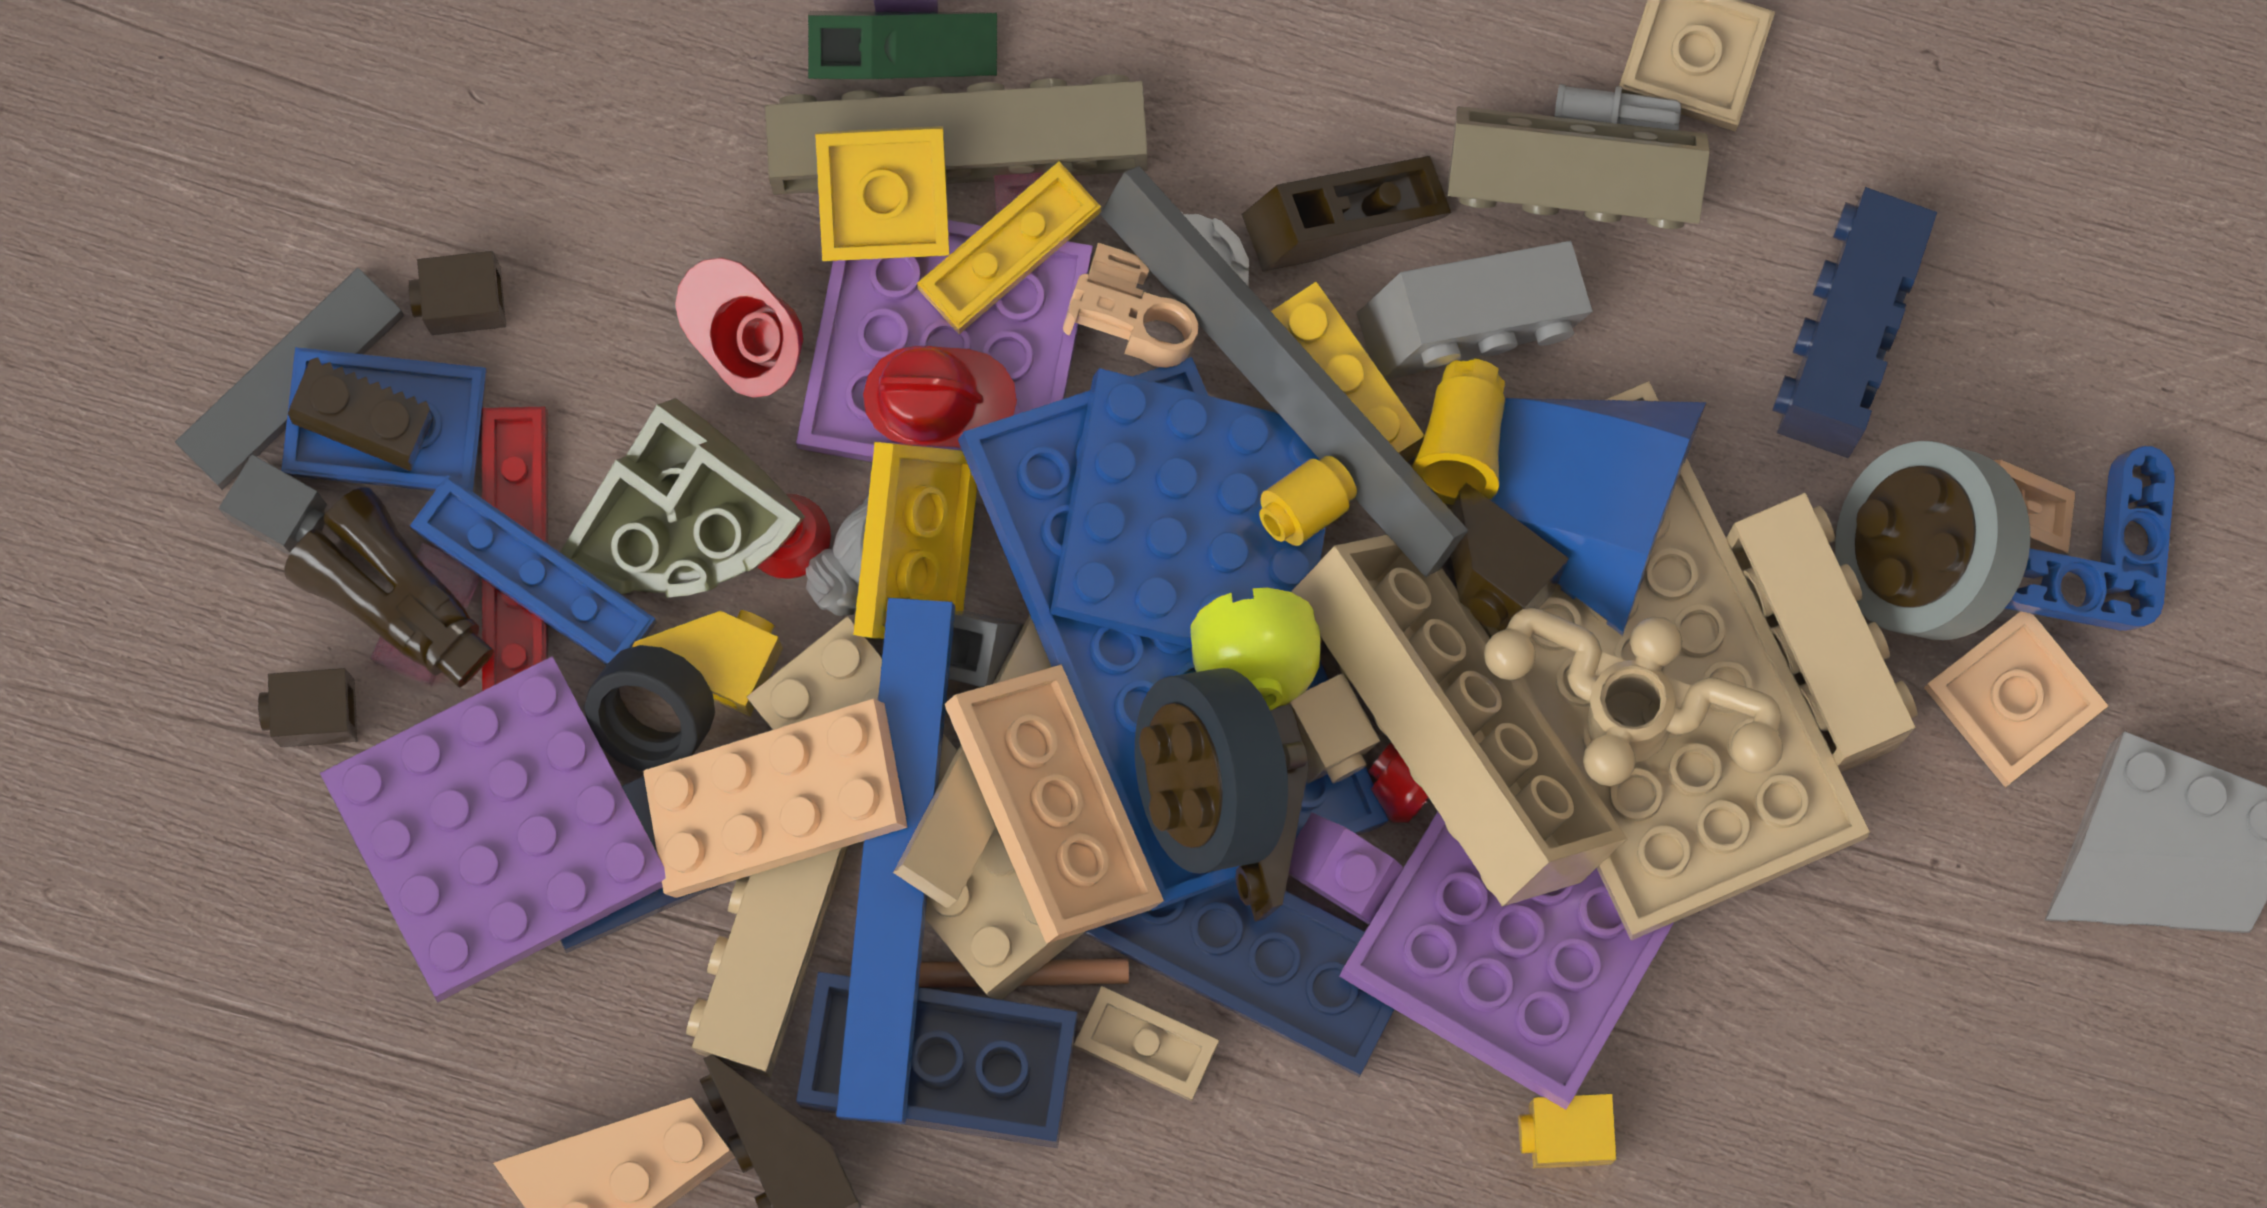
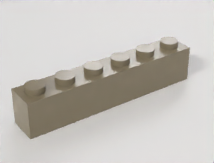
M1103 75L1094 78L1092 84L1067 86V82L1062 79H1040L1031 82L1029 88L1004 90V85L984 82L970 85L967 87V92L942 94L940 88L921 86L906 90L904 96L879 98V93L858 90L843 94L842 100L817 101V98L812 95L795 94L780 98L779 104L765 105L768 174L773 195L818 192L815 134L816 132L943 126L946 184L1040 178L1058 161L1073 176L1124 173L1138 166L1143 171H1148L1143 81L1129 82V77L1124 75Z

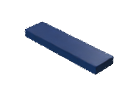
M449 475L445 477L410 525L411 529L606 665L620 651L632 648L635 641L646 638L657 623L653 616Z

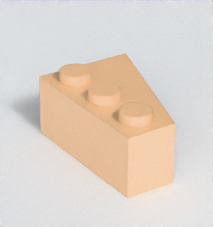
M691 1097L494 1162L493 1164L525 1208H668L734 1159L735 1156L706 1114Z

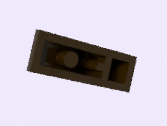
M1425 156L1277 184L1241 215L1264 272L1314 262L1445 218L1452 212L1431 157Z

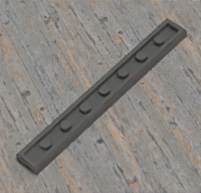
M1138 166L1124 172L1100 215L1176 300L1185 304L1195 314L1198 324L1315 455L1319 459H1322L1324 456H1332L1344 465L1356 485L1357 495L1355 499L1420 572L1427 577L1439 571L1465 536L1468 529L1143 169Z

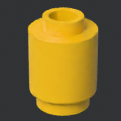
M1324 456L1320 460L1309 459L1261 494L1262 509L1259 512L1260 520L1264 528L1274 539L1280 542L1285 540L1292 545L1299 546L1348 511L1349 502L1357 495L1356 485L1348 470L1336 458Z

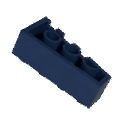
M1865 187L1857 205L1845 202L1833 234V238L1843 241L1841 251L1836 263L1825 259L1813 291V296L1823 299L1816 321L1807 317L1804 318L1792 353L1803 356L1796 379L1787 375L1784 376L1772 411L1783 414L1777 434L1846 458L1850 457L1867 428L1872 412L1869 409L1877 389L1881 385L1888 362L1883 360L1886 351H1890L1900 328L1906 308V303L1903 302L1906 293H1910L1915 282L1937 215L1936 211Z

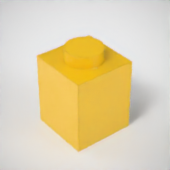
M1612 1094L1574 1096L1566 1110L1545 1097H1536L1529 1103L1530 1114H1519L1521 1154L1532 1153L1533 1169L1611 1165L1616 1160Z

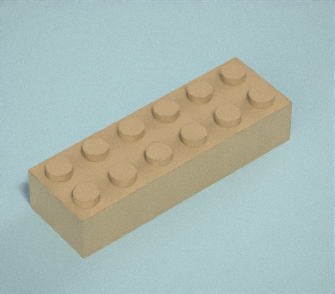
M1388 535L1335 545L1291 591L1309 602L1314 610L1315 621L1319 625L1320 636L1339 663L1341 672L1354 685L1374 715L1377 726L1389 737L1409 767L1412 778L1428 795L1444 819L1447 830L1460 843L1479 871L1484 885L1495 895L1502 907L1581 883L1627 840L1619 825L1518 679H1501L1487 667L1484 651L1490 637L1470 610L1459 602L1458 591L1442 568L1425 577Z
M848 616L747 696L748 700L772 730L873 698L878 700L882 658L865 637L853 635L854 623ZM944 734L938 786L957 752L956 748ZM996 826L958 900L949 908H946L927 895L926 921L988 998L1002 1000L1085 933L1084 931L1046 944Z

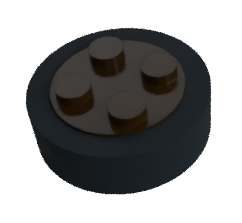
M1218 668L1170 676L1157 681L1147 692L1139 711L1135 732V767L1142 804L1150 826L1160 845L1176 864L1192 873H1206L1258 863L1268 857L1279 842L1286 820L1288 805L1287 770L1301 768L1306 765L1307 751L1305 746L1300 741L1282 744L1273 715L1261 693L1244 675L1235 670Z

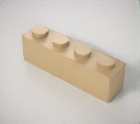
M849 846L753 874L750 877L737 879L728 906V912L737 914L729 939L722 936L717 938L707 968V973L716 975L708 1000L700 997L697 998L687 1025L686 1034L695 1037L692 1048L697 1054L705 1057L712 1054L724 1063L771 1078Z

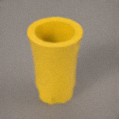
M1480 359L1469 361L1454 360L1446 366L1442 381L1436 389L1432 413L1423 442L1412 465L1413 470L1445 504H1454L1459 490L1466 482L1488 499H1492L1499 490L1498 454L1501 422L1505 406L1503 394L1505 380L1499 376L1498 367Z

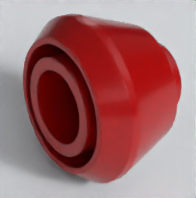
M786 494L805 518L794 531L795 534L757 568L775 578L795 579L806 575V567L809 566L812 558L825 549H829L831 530L826 515L815 502L801 495Z
M1390 742L1368 771L1378 779L1371 790L1389 820L1393 823H1409L1425 805L1429 797L1423 788L1414 781L1409 767L1393 743Z

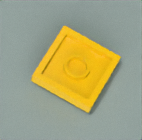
M943 126L816 132L822 261L947 256L950 254Z

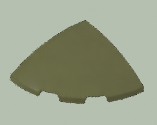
M677 398L656 405L627 455L615 460L560 553L618 593L625 594L637 590L666 593V598L688 596L712 590L724 581L732 579L745 571L750 572L757 568L792 536L805 516L784 491L741 449Z

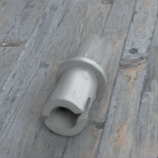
M1559 84L1555 108V117L1671 130L1679 129L1681 103L1679 101L1622 93V86H1616L1615 92L1568 87L1565 84Z

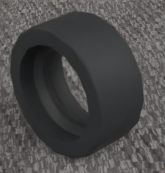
M644 645L620 651L605 666L591 685L584 705L587 722L600 747L616 761L637 771H644L692 756L710 731L716 713L713 693L699 670L678 654L662 647ZM625 685L643 687L658 694L673 708L680 720L681 731L675 733L662 732L642 724L629 713L621 699L619 687Z

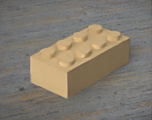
M1803 493L1734 523L1726 539L1840 772H1845L1897 749L1916 728L1912 721V718L1918 715L1916 704L1908 687L1902 680L1894 683L1884 661L1890 657L1885 637L1875 622L1867 624L1856 602L1862 599L1859 582L1848 564L1840 566L1829 543L1835 541V534L1824 509L1821 506L1812 508L1806 493Z

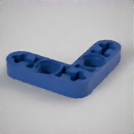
M2141 446L2117 456L2112 462L2108 474L2101 561L2097 562L2030 548L2023 577L2035 579L2043 576L2041 585L2032 584L2017 589L2005 608L2119 631L2134 630L2155 622L2161 614L2164 605L2175 483L2174 467L2169 457L2162 450L2153 446ZM2141 466V473L2150 476L2151 484L2142 488V480L2133 477V468ZM2138 501L2137 507L2149 506V509H2129L2128 504ZM2130 521L2140 524L2148 535V546L2143 555L2132 553L2124 541V530ZM2067 572L2078 575L2085 585L2086 596L2084 602L2079 607L2069 604L2061 592L2062 578ZM2130 590V596L2134 599H2139L2140 607L2137 610L2131 611V605L2127 602L2118 600L2104 602L2106 593L2117 594Z

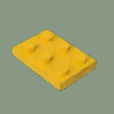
M884 442L874 443L853 635L884 639L888 598L953 602L955 611H963L977 485L962 450Z

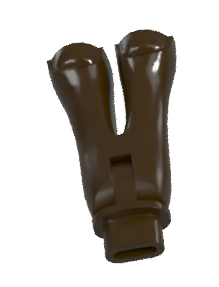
M360 487L345 494L326 512L324 516L325 525L384 576L393 586V590L387 593L355 566L324 533L317 529L308 531L292 549L284 567L286 579L302 590L329 600L356 616L401 654L426 667L425 669L433 675L443 673L457 687H463L489 661L494 650L477 635L479 633V626L470 618L460 601L421 562L396 529L385 505L373 490Z

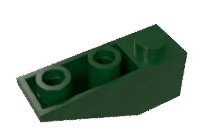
M810 11L808 14V79L997 76V12Z

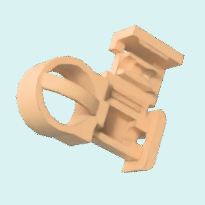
M1098 243L1091 260L1089 274L1080 275L1076 283L1064 320L1063 331L1070 336L1074 324L1078 323L1127 339L1128 342L1124 354L1142 359L1153 366L1167 368L1177 366L1187 359L1198 335V321L1195 314L1185 304L1175 299L1158 297L1146 292L1143 293V290L1136 288L1137 283L1144 284L1149 273V268L1137 255ZM1155 320L1168 322L1182 333L1185 341L1178 344L1159 341L1146 332L1144 324Z

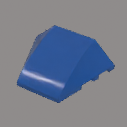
M1505 398L1498 454L1499 490L1490 500L1569 558L1558 582L1561 586V591L1574 600L1578 598L1606 619L1608 626L1623 636L1644 578L1646 566L1682 466L1687 459L1706 402Z

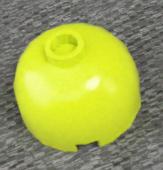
M1268 587L1253 588L1254 599H1243L1234 603L1232 601V593L1220 596L1203 607L1190 625L1192 657L1196 672L1229 668L1241 673L1261 693L1270 711L1287 705L1305 693L1313 681L1320 663V629L1315 621L1314 610L1309 602L1292 592Z

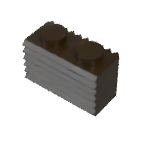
M318 357L309 361L288 411L292 424L408 471H411L433 420L427 401L418 404L415 396L406 399L403 391L394 394L391 386L381 389L379 382L369 384L367 377L357 379L355 372L346 375L343 367L333 370L331 362L321 365Z

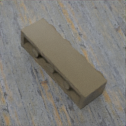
M1457 106L1448 175V196L1459 197L1460 203L1475 208H1492L1496 206L1497 202L1522 204L1521 208L1524 211L1538 215H1554L1561 208L1584 211V216L1601 222H1617L1624 215L1647 218V223L1655 227L1679 229L1684 227V222L1700 223L1710 153L1707 133Z

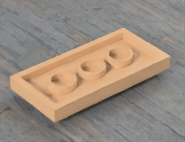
M1062 664L956 694L944 704L1046 944L1152 910L1164 901Z
M874 698L643 771L656 850L665 868L666 879L662 881L664 894L674 898L908 828L885 704Z

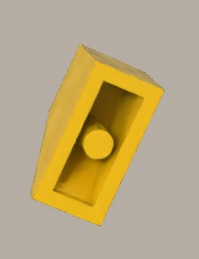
M740 610L737 617L723 611H718L635 641L632 646L662 647L684 657L701 672L713 693L714 701L751 717L755 707L748 700L747 696L769 679L783 650L779 637L771 634L775 626L766 619L745 610Z

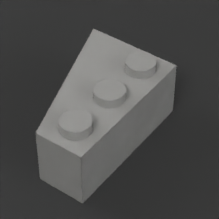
M1566 241L1400 272L1357 312L1369 356L1385 380L1389 381L1448 365L1454 360L1462 361L1477 356L1487 357L1502 354L1514 349L1518 345L1536 340L1540 346L1564 341L1574 335L1573 328L1593 311L1572 242Z

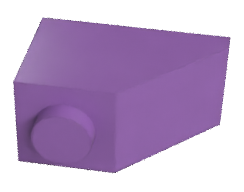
M1311 813L1294 842L1289 875L1370 925L1404 867L1394 858L1346 827Z

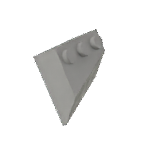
M2124 731L2109 746L2044 921L2068 922L2071 920L2103 922V924L2127 926L2129 924L2167 926L2171 929L2235 933L2251 932L2267 901V787Z

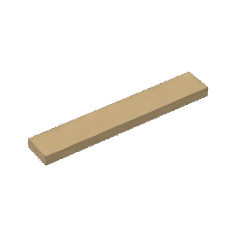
M1030 614L993 684L1051 668ZM962 745L957 750L893 872L946 908H949L958 900L996 826Z

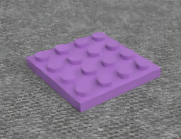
M948 220L950 254L983 226ZM1067 241L961 334L956 332L917 288V282L949 255L833 261L796 441L797 448L872 462L875 442L902 444L889 440L874 428L866 415L863 398L867 377L878 361L896 349L912 346L964 348L990 355L1006 368L1014 381L1017 398L1014 415L1065 399L1079 324H1074L1070 336L1063 331V324L1079 276L1089 274L1093 246ZM924 446V447H934V448H944V449L962 450L961 448H952V447Z
M553 656L320 773L437 1003L662 888V881L666 879L665 867Z
M1437 812L1339 977L1566 1110L1674 922L1631 941L1597 868L1579 884L1502 907L1495 895L1486 888L1479 871L1460 843L1449 833L1444 819Z

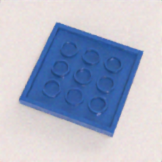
M1099 368L1092 379L1050 614L1192 648L1190 625L1198 612L1216 598L1232 593L1233 603L1243 599H1254L1253 588L1268 587L1291 592L1320 562L1326 527L1299 546L1292 545L1285 540L1283 542L1277 541L1267 532L1260 520L1259 512L1262 509L1260 498L1265 490L1309 459H1320L1279 413Z

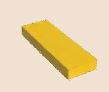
M1058 161L917 282V288L956 332L961 334L1101 213V206L1062 163Z

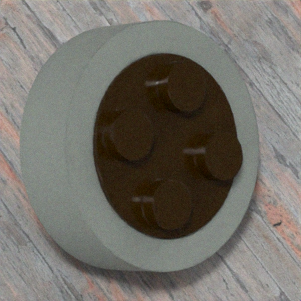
M1933 441L1910 442L1899 445L1880 455L1854 482L1844 501L1837 524L1835 539L1836 559L1840 566L1848 564L1853 570L1862 591V599L1856 602L1862 614L1868 620L1894 632L1931 640H1953L1975 633L1985 627L2011 601L2023 578L2029 557L2030 523L2027 507L2017 484L2005 469L1994 460L1982 454Z

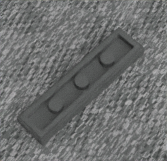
M359 268L355 269L187 429L175 443L223 490L242 471L252 454L257 457L286 429L295 347L364 355L405 315Z

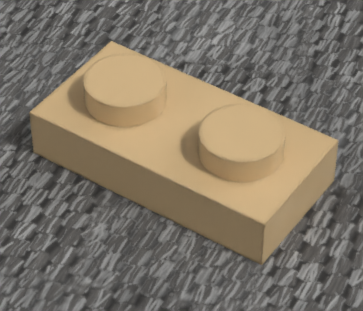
M1101 986L1074 1043V1048L1192 1102L1216 1051L1219 1040Z

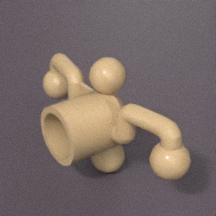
M1533 607L1517 612L1508 623L1507 628L1494 634L1485 645L1484 658L1487 667L1499 678L1508 680L1523 677L1535 664L1536 651L1533 642L1530 640L1532 634L1575 652L1569 667V684L1577 696L1590 702L1587 724L1592 742H1590L1584 752L1583 763L1585 771L1591 779L1600 785L1614 786L1627 780L1634 771L1635 762L1647 760L1658 753L1668 740L1670 733L1685 734L1698 728L1705 719L1711 703L1754 717L1752 723L1745 724L1736 731L1731 741L1732 757L1739 767L1747 772L1763 773L1775 767L1782 757L1783 744L1780 735L1777 733L1780 726L1781 713L1779 705L1773 697L1719 678L1708 677L1690 685L1666 676L1660 670V667L1670 664L1677 658L1681 652L1683 642L1681 633L1676 625L1665 617L1653 616L1644 619L1636 625L1630 639L1631 649L1636 657L1635 660L1626 661L1602 652L1600 642L1586 628ZM1635 692L1651 699L1659 711L1654 719L1647 724L1630 727L1622 725L1612 718L1607 711L1605 701L1618 693Z

